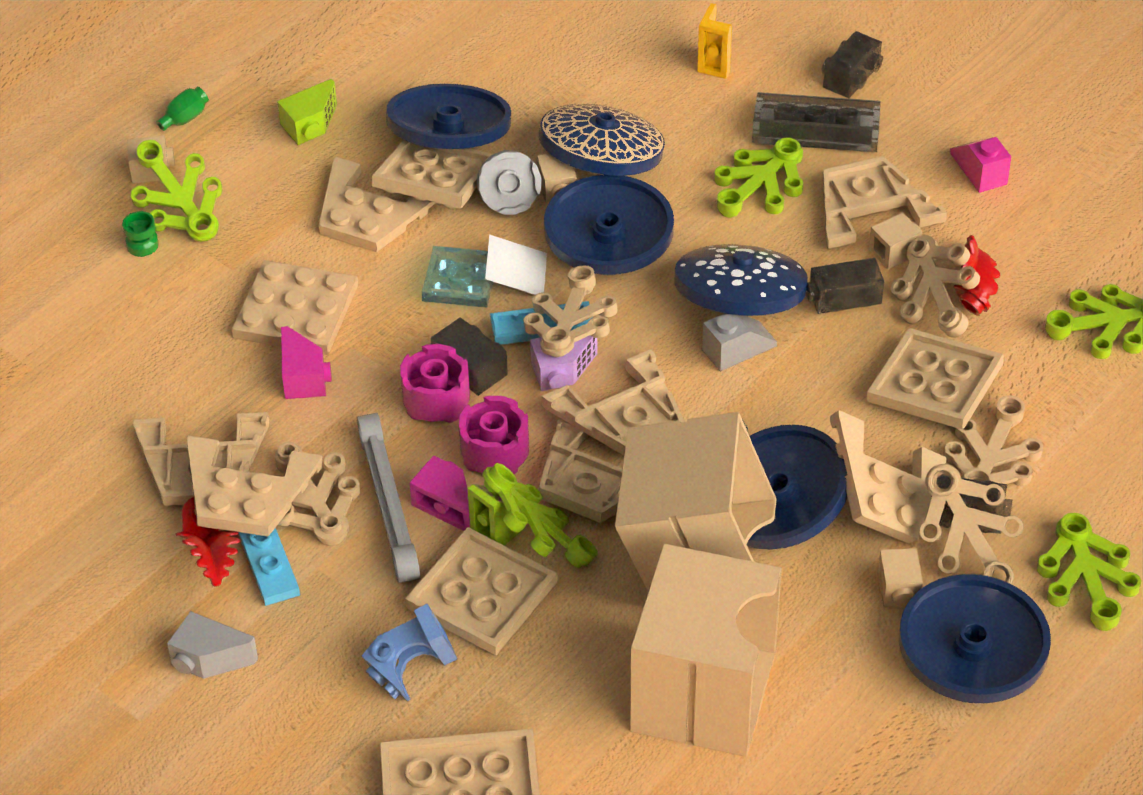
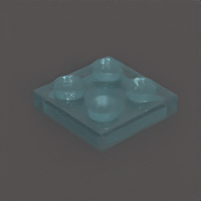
M433 246L422 289V301L487 308L493 286V281L485 279L488 251Z

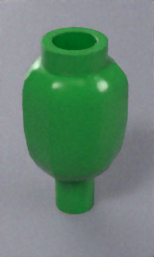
M198 86L195 89L188 88L183 90L168 103L165 115L156 121L157 125L161 130L165 131L173 124L180 126L192 121L203 112L205 104L209 101L208 96Z

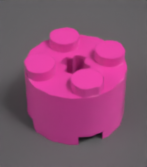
M427 344L422 346V351L415 353L411 357L409 354L404 357L400 365L403 404L407 409V414L414 420L421 419L430 422L445 421L452 423L458 420L461 412L470 400L468 361L466 359L463 360L461 356L457 355L455 348L443 344Z
M485 396L484 402L477 403L471 408L469 404L465 406L459 416L460 452L466 468L470 471L483 473L487 467H493L496 463H500L506 466L513 474L518 472V467L524 463L529 455L528 415L518 408V402L504 396Z

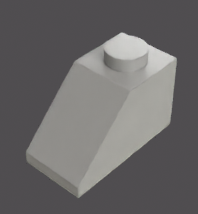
M724 313L703 323L702 351L720 372L777 347V341L760 321L745 315Z
M190 611L167 643L172 666L181 673H191L203 679L254 665L258 660L254 636Z

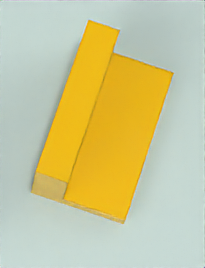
M710 3L699 24L697 72L726 79L730 72L732 24L716 21V4Z

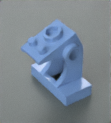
M428 604L414 610L416 618L377 636L362 654V657L370 666L366 673L381 687L387 682L388 684L384 688L394 699L401 695L406 701L411 700L403 683L402 676L407 663L416 656L423 654L432 655L440 659L444 666L458 659L443 626Z

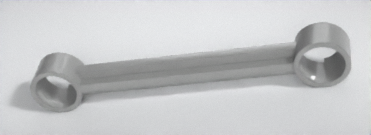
M378 413L357 416L360 441L363 450H365L384 521L397 581L402 583L420 579L417 554L409 536L384 444Z

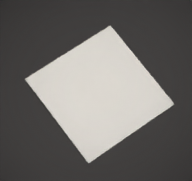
M489 235L485 279L534 295L544 293L547 253Z

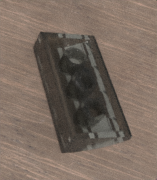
M757 92L752 143L775 145L782 138H793L800 143L801 147L877 152L881 101Z

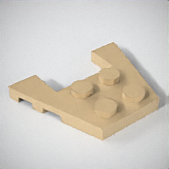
M883 156L823 169L826 246L828 249L856 243V232L849 219L907 206L920 228L946 222V210L941 205L936 207L929 201L930 196L926 192L916 190L911 186L909 178Z
M335 157L320 217L319 232L320 235L378 252L405 232L406 225L414 219L421 220L428 214L430 207L434 204L441 205V203L429 200L421 201L413 198V196H410L407 202L404 203L386 196L364 191L360 188H354L352 186L362 174L361 164Z
M652 349L626 359L625 370L639 385L591 406H587L568 385L542 395L541 406L624 456L628 428L681 420V423L684 422L672 392H668L664 383L665 376L662 369H658L656 356Z
M840 410L830 415L831 427L837 428L840 440L836 444L838 457L844 459L847 476H845L846 493L853 521L908 544L918 540L920 526L925 522L932 495L926 489V475L932 467L938 464H946V457L920 447L913 451L911 475L863 453V420Z
M268 412L237 414L236 441L219 442V452L214 467L249 471L270 425ZM165 418L133 420L135 434L163 505H184L188 499L193 497L187 444L165 445Z
M559 418L556 424L555 435L552 438L549 457L546 460L539 485V491L543 497L542 500L602 523L617 514L623 469L577 451L587 438V434Z
M188 435L187 453L193 485L197 526L269 536L290 510L291 502L298 493H303L308 487L309 479L314 473L318 474L322 469L323 455L291 451L285 476L281 477L266 473L214 467L219 452V440Z

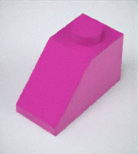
M997 137L977 140L950 148V154L979 193L1007 185L1011 155Z
M281 327L282 380L285 399L326 396V382H332L331 363L324 362L322 348L290 327Z
M433 455L409 483L411 505L465 531L467 527L470 528L468 488L463 469L451 461H445Z

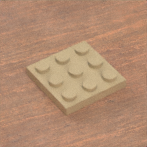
M403 140L372 175V187L381 188L388 193H401L413 196V198L421 201L429 200L441 203L448 208H462L477 190V175L482 164L493 154L469 148H431Z
M264 260L233 325V338L281 347V327L288 326L321 347L324 355H329L358 287V278L348 274Z
M909 328L867 391V402L963 430L1003 366L1004 354Z
M467 527L405 598V606L414 612L415 609L428 604L443 628L496 656L558 582L557 572Z

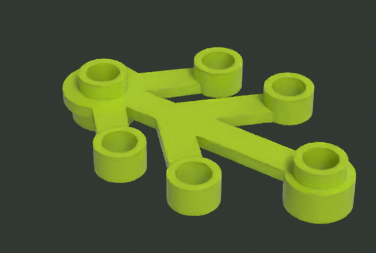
M782 138L776 142L773 149H739L734 153L735 167H717L715 169L714 181L719 186H729L733 183V179L749 178L737 190L727 188L718 193L717 209L728 218L737 216L742 210L743 201L764 184L767 195L765 198V210L770 214L781 213L784 210V197L779 192L776 177L778 170L784 167L786 174L784 193L787 196L798 197L803 193V180L799 177L796 165L803 159V149L800 143L793 138ZM769 161L765 165L752 166V162Z
M155 140L141 142L137 147L139 163L146 168H152L169 193L149 190L145 186H136L131 191L132 203L138 208H144L149 204L180 208L187 216L167 215L163 210L155 209L150 212L153 218L161 217L164 219L161 223H155V231H163L169 227L187 230L192 239L200 242L214 238L218 232L219 224L217 218L212 213L216 198L222 194L221 181L216 177H208L203 181L204 196L200 210L192 201L198 176L205 170L203 157L197 153L186 157V172L181 186L163 162L164 155L161 145ZM150 154L156 155L153 159H145ZM194 161L200 162L198 167L190 166ZM210 185L218 186V188L214 191H209L207 189V187ZM138 194L146 195L142 200L136 199ZM202 224L208 226V228L205 230L197 229L198 226Z
M1105 285L1102 288L1100 299L1090 296L1087 291L1081 289L1071 292L1069 307L1072 310L1082 312L1090 309L1099 314L1073 318L1067 311L1053 310L1047 315L1045 330L1049 337L1054 340H1064L1072 331L1107 326L1100 337H1096L1092 341L1091 354L1097 359H1106L1111 355L1112 343L1127 322L1139 321L1133 331L1125 334L1123 349L1131 354L1140 353L1143 349V299L1122 291L1117 285ZM1121 303L1127 307H1130V309L1123 310L1121 308L1116 307V305Z
M496 463L493 467H487L483 471L485 487L493 495L500 496L508 511L503 517L505 524L512 531L519 533L529 523L535 534V538L531 541V546L539 555L547 557L556 547L547 532L567 549L565 552L566 559L577 568L589 565L598 555L596 547L586 537L576 535L572 540L562 531L569 523L568 517L558 508H550L538 504L543 497L536 487L531 484L525 485L517 482L515 475L500 463Z
M1068 513L1056 525L1058 540L1048 553L1041 555L1038 560L1037 572L1044 578H1053L1059 572L1060 560L1071 547L1075 555V559L1059 580L1050 584L1047 600L1053 606H1065L1069 601L1071 588L1082 575L1092 602L1091 622L1099 630H1111L1118 625L1122 608L1115 599L1106 597L1099 575L1118 584L1117 589L1119 593L1126 597H1134L1139 593L1141 578L1133 572L1121 570L1129 563L1130 550L1128 547L1122 544H1114L1093 533L1090 522L1084 515ZM1088 546L1106 554L1107 562L1092 555ZM1114 555H1121L1123 558H1118ZM1044 564H1050L1053 567H1046ZM1124 583H1131L1134 586H1127ZM1059 592L1062 593L1063 596H1057L1054 593Z

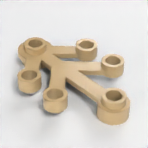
M929 235L919 236L908 246L906 255L910 262L903 277L896 279L892 283L891 292L899 300L908 299L913 294L914 287L912 285L922 268L924 275L912 301L902 305L900 315L910 324L918 322L923 316V307L932 291L940 311L938 315L939 328L949 337H958L967 329L968 318L960 309L953 307L944 283L962 285L965 289H973L979 284L980 275L971 266H966L960 271L936 266V260L951 261L955 266H962L967 263L970 258V252L963 244L956 243L950 248L938 246L936 240Z
M577 266L569 271L568 279L572 290L564 310L552 301V296L549 293H538L533 296V309L536 313L526 315L523 322L526 333L538 334L542 338L540 345L543 353L553 357H562L574 348L575 342L589 335L594 338H602L609 334V322L606 317L614 316L618 312L616 298L613 296H603L597 302L579 310L584 296L590 294L596 285L594 270L589 266ZM541 314H547L557 326L550 328L544 323ZM590 319L587 324L571 330L572 326Z
M1008 395L1001 397L997 402L996 418L998 422L988 445L985 444L976 430L977 425L973 419L970 418L965 428L970 430L955 428V436L960 440L967 441L978 458L979 465L977 468H974L965 456V446L960 442H948L945 445L943 456L946 457L947 463L957 467L963 480L986 486L990 484L1003 486L1009 483H1014L1017 486H1026L1031 482L1033 473L1032 467L1027 463L1018 462L1012 466V469L993 474L991 472L996 466L1021 458L1031 462L1038 461L1042 456L1043 444L1036 438H1028L1021 444L1002 449L1011 427L1016 426L1022 421L1025 404L1020 398ZM995 488L988 491V499L994 494ZM962 494L973 501H984L983 498Z
M293 442L282 443L275 452L276 467L282 473H286L291 451L302 452V449ZM330 453L324 458L325 471L317 487L310 478L308 487L303 493H298L291 502V508L287 512L289 514L285 515L278 525H292L312 530L316 538L327 546H335L345 540L349 533V522L345 516L353 499L359 496L360 487L359 481L355 477L346 476L340 479L338 482L340 496L332 510H329L326 501L338 476L342 475L346 469L344 456L340 453ZM334 463H338V464H339V465H336V466H331V464H334ZM346 487H353V489H350V490H346L345 488H346ZM293 505L312 509L315 516L296 513Z
M938 464L932 467L925 479L926 489L932 495L926 521L920 526L919 533L921 538L931 543L941 538L942 528L939 522L946 501L954 513L944 553L938 559L939 569L947 574H953L959 570L961 561L958 556L965 533L986 568L984 575L992 577L995 570L1002 569L1006 573L1005 582L1012 584L1014 580L1012 568L1008 564L998 561L978 525L1002 531L1006 536L1014 538L1023 532L1024 524L1022 520L1014 515L1003 517L969 508L960 496V494L983 498L988 505L998 506L1005 499L1003 488L997 484L986 486L963 480L959 471L949 464ZM946 475L950 478L951 483L948 488H939L937 480L940 476ZM992 488L998 489L1001 493L1000 499L996 502H991L987 498V493ZM1014 519L1019 523V529L1016 533L1007 532L1005 526L1009 520ZM935 525L937 535L934 538H927L924 534L926 526ZM947 556L954 557L956 561L955 567L951 570L943 567V559Z

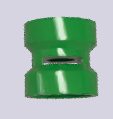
M137 211L127 215L123 219L122 227L126 236L125 242L128 252L137 257L151 255L157 250L159 245L153 216L144 211Z

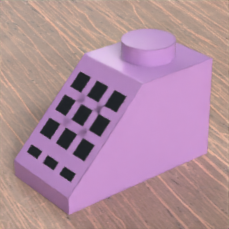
M591 335L575 342L574 348L562 357H553L543 353L540 345L541 337L530 340L531 364L541 391L574 385L598 354L597 338Z

